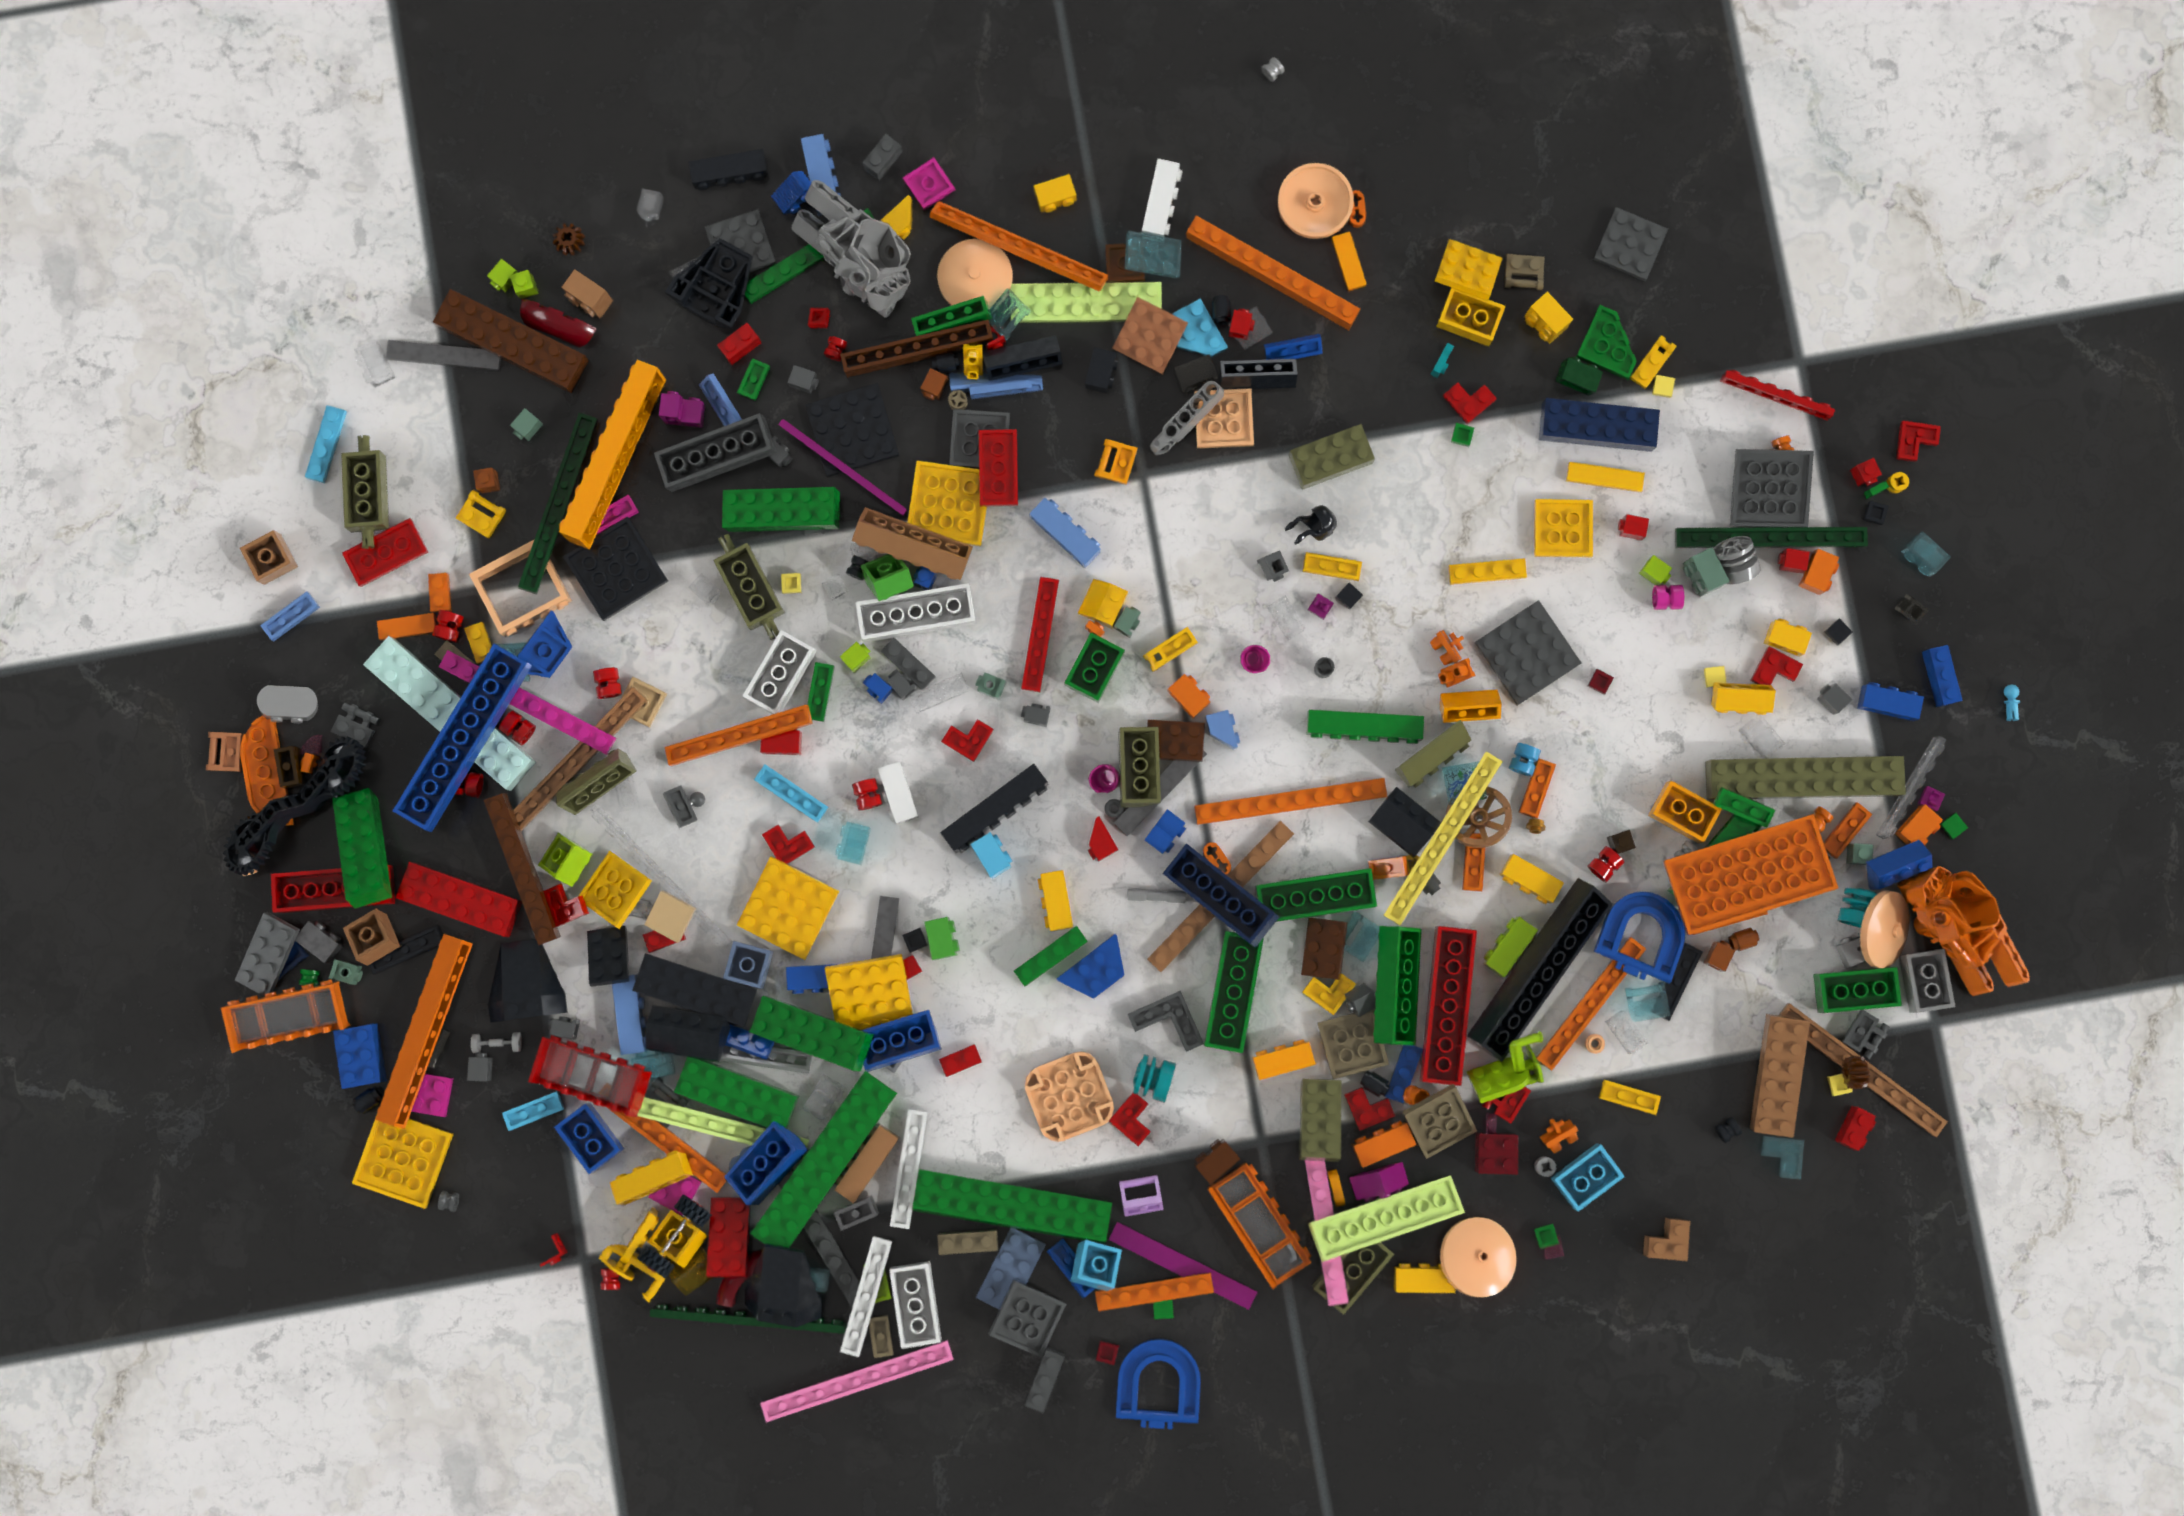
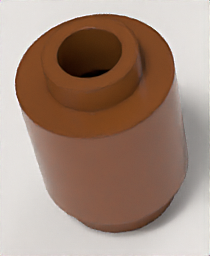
M1750 927L1732 933L1728 940L1731 948L1740 952L1757 946L1759 935L1756 930Z

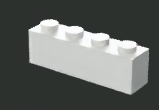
M1163 159L1157 160L1142 227V236L1164 241V236L1169 234L1171 224H1168V218L1173 216L1175 206H1172V200L1177 198L1179 188H1175L1176 182H1180L1183 171L1179 170L1180 163Z

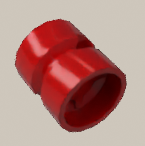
M439 610L437 616L439 623L434 626L432 636L456 643L459 635L457 628L461 627L464 617L449 611Z
M611 667L593 671L594 682L598 684L595 688L598 699L622 695L621 685L617 683L619 679L618 668Z
M514 710L505 716L499 726V730L507 736L512 735V740L521 746L530 739L536 729V725L527 719L523 720V716Z
M467 773L455 794L463 795L465 793L466 796L478 798L483 788V774Z
M876 778L852 784L854 795L858 796L856 800L858 811L882 805L880 794L876 793L878 790Z
M1608 846L1601 850L1598 854L1599 858H1594L1587 866L1596 877L1605 883L1614 875L1613 871H1618L1625 863Z

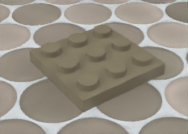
M1374 1009L1360 1017L1352 1013L1317 1023L1333 1080L1389 1065L1384 1044L1374 1043Z
M1454 1083L1402 1111L1426 1159L1477 1132Z

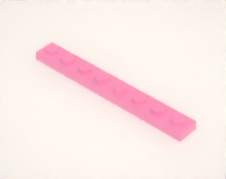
M1305 1160L1314 1221L1334 1215L1325 1161ZM1341 1256L1324 1262L1321 1261L1328 1306L1348 1304Z

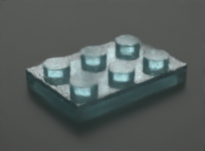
M1128 231L1126 233L1125 270L1171 278L1180 277L1182 240Z

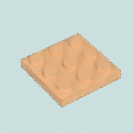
M1251 389L1224 390L1223 398L1196 425L1197 448L1254 446ZM1211 390L1210 395H1214L1217 390ZM1203 401L1197 404V409L1203 406Z

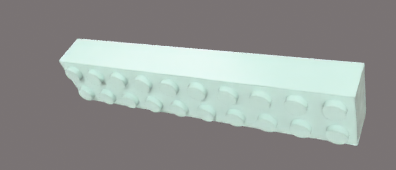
M390 636L383 641L363 664L439 732H441L461 698L457 692L401 643ZM495 727L476 758L475 763L503 788L512 791L535 765L536 761Z

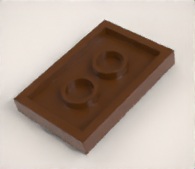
M1148 720L1147 727H1158L1159 759L1203 762L1205 723Z
M1308 918L1301 975L1340 980L1348 922Z

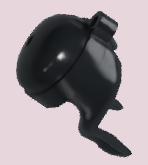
M1324 505L1312 508L1313 513L1311 515L1298 516L1285 527V531L1294 528L1296 524L1302 521L1311 530H1306L1298 535L1294 544L1300 543L1308 535H1312L1316 540L1322 541L1333 534L1337 526V520L1332 511Z

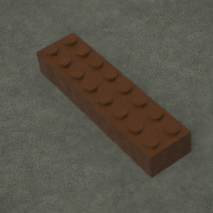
M452 289L449 290L433 320V323L438 328L480 349H484L500 357L502 360L571 394L589 362L584 354Z

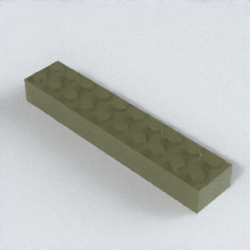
M1904 756L1714 759L1705 762L1707 800H1715L1721 787L1749 799L1891 797L1906 795Z

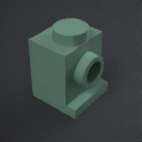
M1126 607L1115 623L1114 629L1131 638V629L1135 631L1140 621L1138 618L1141 612L1134 607Z
M984 673L983 676L979 675L976 682L978 692L997 700L1000 699L1006 685V680L988 673ZM989 681L993 682V687L991 688L986 686V683Z
M334 959L329 978L357 985V982L362 978V966ZM345 969L348 970L347 976H344Z

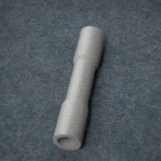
M1128 889L1127 900L1185 903L1186 892Z

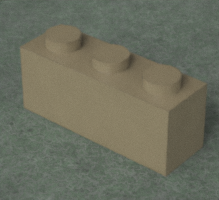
M997 1229L942 1232L938 1234L939 1255L998 1251L999 1249Z

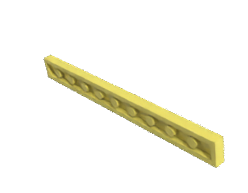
M1487 751L1485 752L1384 913L1386 918L1401 926L1503 763L1502 760Z

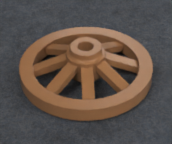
M1492 787L1486 788L1484 795H1488V798L1483 808H1479L1478 803L1476 804L1469 818L1464 823V825L1471 826L1464 834L1458 833L1455 838L1458 842L1468 847L1484 848L1498 843L1506 836L1512 824V810L1506 797ZM1494 799L1502 805V808L1487 813ZM1450 800L1446 809V814L1455 802L1454 800ZM1505 814L1503 825L1489 821ZM1485 827L1492 828L1498 832L1488 837ZM1476 829H1479L1482 839H1473L1470 836Z

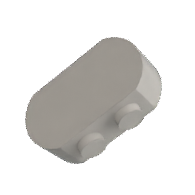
M267 685L261 689L257 696V705L260 713L266 719H271V722L280 723L283 720H291V723H303V721L312 719L318 710L317 697L309 687Z

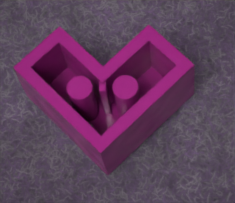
M667 391V394L661 393L659 417L665 424L703 428L705 404L701 399L690 397L689 400H684L681 395H678V392Z
M1402 1162L1388 1164L1376 1170L1361 1172L1350 1177L1356 1200L1364 1199L1365 1202L1376 1199V1196H1379L1380 1199L1390 1197L1391 1194L1403 1191L1402 1187L1409 1185Z

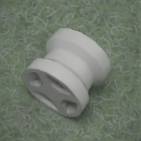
M1274 57L1269 60L1268 64H1264L1261 67L1263 74L1271 82L1276 80L1278 74L1281 75L1285 71L1282 64Z
M1541 1156L1535 1161L1534 1168L1538 1174L1549 1177L1555 1173L1556 1164L1553 1159Z

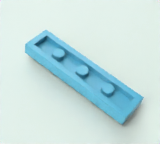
M326 406L305 478L321 483L326 482L347 411Z
M764 764L754 779L817 823L829 808L766 764Z

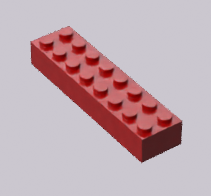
M1435 926L1420 1081L1446 1085L1454 1083L1455 1086H1462L1477 930Z

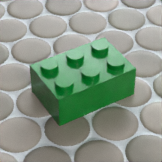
M1090 633L1064 682V686L1099 703L1125 650Z

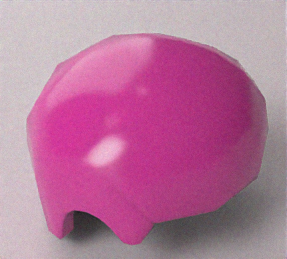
M1250 645L1242 651L1240 663L1244 670L1250 673L1264 672L1270 664V655L1263 646Z
M1109 764L1098 765L1090 772L1088 778L1091 788L1097 793H1110L1118 787L1120 782L1118 770Z

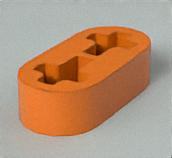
M1354 190L1353 196L1360 200L1357 207L1353 204L1352 213L1348 221L1352 227L1359 228L1364 225L1366 220L1365 200L1362 192ZM1356 211H1358V216L1361 218L1359 222L1353 219Z
M1214 842L1206 844L1203 848L1204 857L1217 868L1219 867L1218 859L1222 864L1226 863L1227 871L1223 873L1227 875L1231 870V864L1221 848ZM1207 847H1215L1217 849L1215 854L1218 858L1215 859L1213 855L1208 856L1206 853L1208 852Z

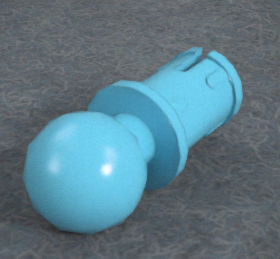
M2013 684L2007 685L2004 688V695L2008 698V700L2004 701V704H2006V721H2011L2012 719L2013 721L2019 720L2018 704L2020 700H2016L2020 691Z

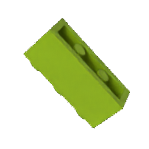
M1520 916L1510 919L1506 925L1507 931L1504 935L1501 933L1494 942L1496 943L1494 949H1489L1483 957L1485 959L1483 964L1500 977L1507 975L1538 932L1535 927Z

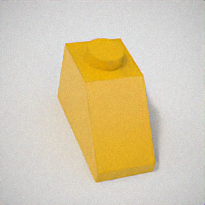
M909 195L881 219L882 222L888 223L902 239H905L912 229L913 203Z

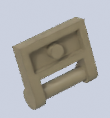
M1507 254L1504 288H1511V286L1526 287L1542 291L1545 257ZM1511 275L1537 277L1536 281L1512 279Z

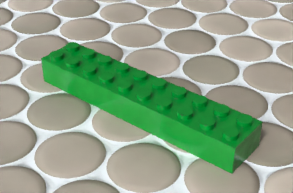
M865 1071L750 1234L764 1244L789 1248L898 1093Z
M919 1169L912 1209L917 1212L1105 1244L1112 1203Z

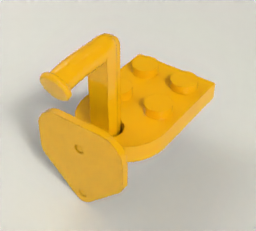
M651 1207L627 1246L611 1244L603 1250L599 1257L612 1271L627 1280L632 1281L635 1275L628 1268L630 1264L655 1278L649 1289L642 1293L647 1302H651V1299L665 1280V1278L656 1272L654 1273L644 1263L637 1259L639 1254L635 1252L638 1246L642 1248L649 1235L647 1234L648 1230L653 1231L658 1223V1210ZM613 1252L620 1256L618 1262L609 1258Z

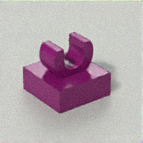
M1318 593L1309 606L1308 611L1324 620L1334 603Z
M1925 786L1918 804H1926L1934 812H1937L1945 794Z

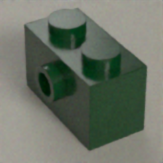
M1569 357L1562 361L1555 382L1590 396L1596 393L1603 371L1598 370V367L1595 365L1582 363L1579 358Z

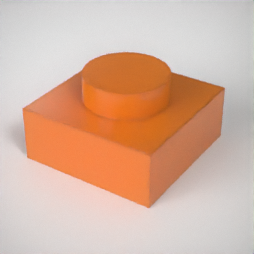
M1089 620L1085 625V629L1101 638L1105 635L1104 627L1099 622L1095 621L1093 623Z
M305 753L301 759L300 771L312 774L313 767L318 766V763L315 761L320 760V756Z

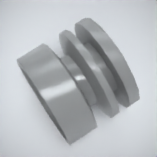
M1748 536L1732 537L1714 547V551L1730 581L1727 584H1740L1755 578L1760 573L1761 567L1755 555L1756 551L1752 538Z

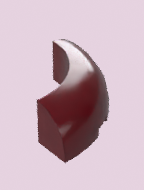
M522 300L520 314L524 324L529 328L556 336L576 347L586 345L597 329L580 319L568 315L563 316L564 312L550 306L548 308L535 301Z
M763 1249L748 1254L747 1277L723 1278L716 1297L717 1305L733 1307L736 1304L738 1292L745 1280L752 1275Z

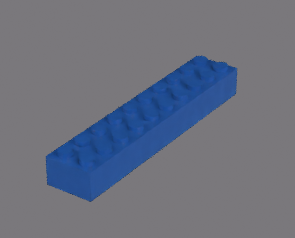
M493 644L393 809V812L426 831L432 832L531 669V664L502 647Z

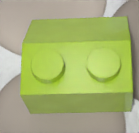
M557 833L538 866L554 878L572 887L579 879L584 867L589 863L592 853L564 835Z

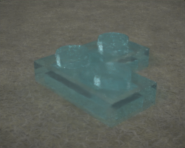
M1763 1136L1762 1155L1781 1158L1779 1177L1801 1180L1804 1140Z

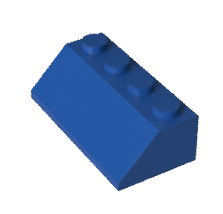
M930 1010L862 1030L873 1034L863 1064L867 1072L942 1050Z
M773 1121L724 1177L746 1205H760L803 1157L808 1148L797 1135L776 1121Z

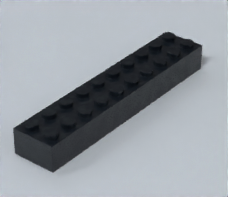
M1577 878L1471 1028L1467 1037L1485 1052L1503 1062L1510 1052V1043L1519 1039L1613 903L1595 886Z

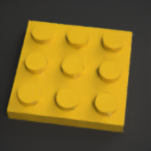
M1449 239L1435 282L1489 300L1502 257Z
M1535 499L1534 557L1592 558L1593 500Z
M609 851L579 896L583 895L587 907L620 929L652 880Z

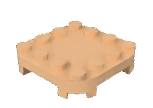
M1074 1052L1038 1066L1026 1077L1025 1091L1042 1134L1050 1140L1057 1142L1065 1141L1108 1123L1113 1115V1100L1095 1057L1088 1052Z

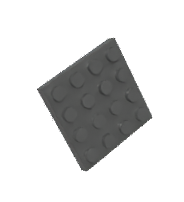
M1735 449L1730 525L1808 527L1814 451Z
M1539 600L1475 642L1517 706L1582 663Z

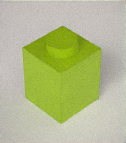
M501 259L487 277L491 280L490 285L496 290L502 289L504 292H507L513 285L510 275L518 272Z
M529 270L510 275L515 293L520 299L539 294L533 275Z
M1653 555L1648 559L1639 574L1654 585L1665 584L1671 577L1669 572L1672 567Z
M855 642L840 658L855 673L871 659L868 655L871 651L864 643L859 645L858 642Z

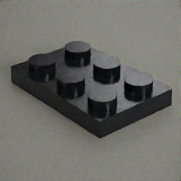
M621 926L620 929L612 927L587 931L590 987L629 982L626 926Z

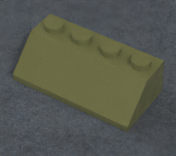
M1459 720L1395 769L1408 788L1412 785L1416 788L1424 782L1422 778L1425 775L1429 774L1432 776L1439 770L1438 765L1442 762L1446 765L1453 760L1455 752L1459 751L1462 753L1470 747L1468 743L1472 739L1463 722Z
M1120 727L1118 732L1120 808L1144 807L1161 803L1158 727Z
M619 748L613 750L603 760L594 763L589 770L580 773L571 783L562 786L561 790L556 793V803L560 808L576 815L637 770L627 753Z

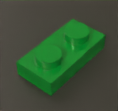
M752 358L737 393L756 401L769 372L770 365Z

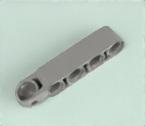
M1215 381L1206 382L1164 425L1162 432L1151 442V451L1155 455L1164 454L1177 442L1181 441L1223 398L1224 389ZM1217 387L1216 393L1210 395L1211 389ZM1203 401V406L1197 409V404ZM1190 415L1189 421L1184 423V417ZM1176 428V434L1170 436L1171 430Z

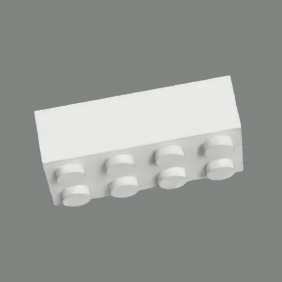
M781 630L743 697L772 714L782 712L817 651Z
M930 1261L891 1267L890 1276L901 1349L940 1343L942 1337Z

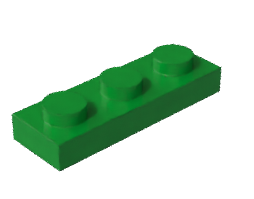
M815 662L807 703L811 718L814 721L825 722L834 665Z
M1723 787L1720 788L1713 803L1716 807L1766 828L1776 811L1771 807Z

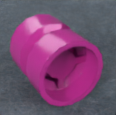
M1654 585L1652 591L1654 610H1666L1667 607L1671 610L1683 609L1685 599L1683 585H1670L1669 588L1666 585Z

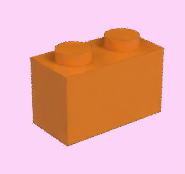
M1821 549L1813 551L1808 562L1807 571L1804 572L1799 587L1818 595L1823 594L1825 591L1828 592L1832 585V581H1830L1832 574H1835L1839 568L1837 563L1839 557Z
M1184 674L1167 691L1189 716L1194 719L1210 704V696L1204 689L1201 691L1196 686L1198 683L1191 675L1187 676Z
M1926 804L1919 805L1895 832V835L1906 845L1920 839L1925 846L1928 842V836L1940 829L1941 826L1939 824L1943 819Z

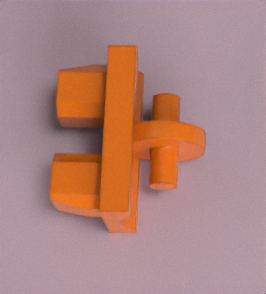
M1444 630L1436 633L1437 636L1430 641V644L1435 651L1442 646L1445 647L1447 652L1440 656L1442 663L1447 665L1461 660L1462 658L1454 645L1459 651L1462 650L1463 646L1460 642L1464 640V637L1460 636L1457 638L1454 632L1448 637Z
M1469 658L1441 669V673L1438 674L1441 684H1446L1447 688L1476 676L1470 666Z
M1552 1118L1549 1120L1551 1126L1546 1128V1133L1540 1136L1541 1141L1553 1153H1557L1562 1149L1560 1141L1566 1139L1569 1144L1578 1140L1576 1133L1578 1129L1570 1119L1565 1122L1562 1119L1555 1122Z

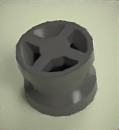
M442 1191L438 1201V1209L442 1211L448 1209L450 1212H456L459 1204V1193L449 1194L447 1191Z

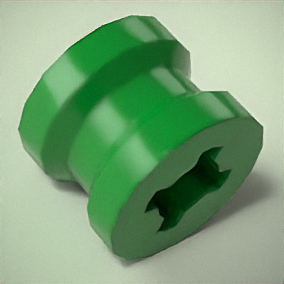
M300 970L302 978L299 980V985L311 983L314 986L319 985L317 979L320 971Z

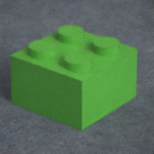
M890 554L861 565L866 584L878 601L886 600L891 596L906 592L914 587L906 564L903 560H897Z
M949 917L925 921L932 960L957 956V951H960L958 940H954L953 932H956L954 921L950 920Z

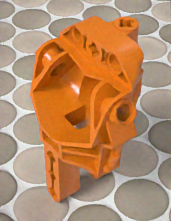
M1937 866L1920 872L1914 878L1905 879L1897 885L1906 902L1914 905L1912 909L1917 913V917L1914 919L1916 932L1933 938L1931 940L1932 944L1940 943L1942 948L1945 949L1946 956L1951 958L1968 992L1972 996L1989 993L1994 989L1993 981L1984 966L1989 958L1992 959L2007 987L2029 982L2028 970L2006 931L2008 928L2000 915L1996 898L1972 872L1961 871L1952 874L1951 871Z

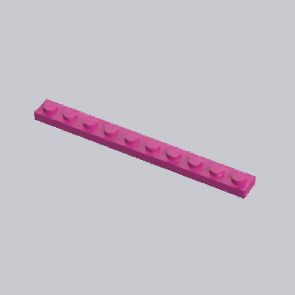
M447 650L439 665L441 669L468 683L471 682L479 669L478 665ZM520 687L510 702V705L606 755L609 754L617 739Z

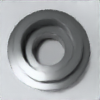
M1111 799L1105 804V813L1110 818H1118L1122 815L1124 808H1120L1119 800ZM1116 805L1118 810L1112 812L1110 810L1111 806Z

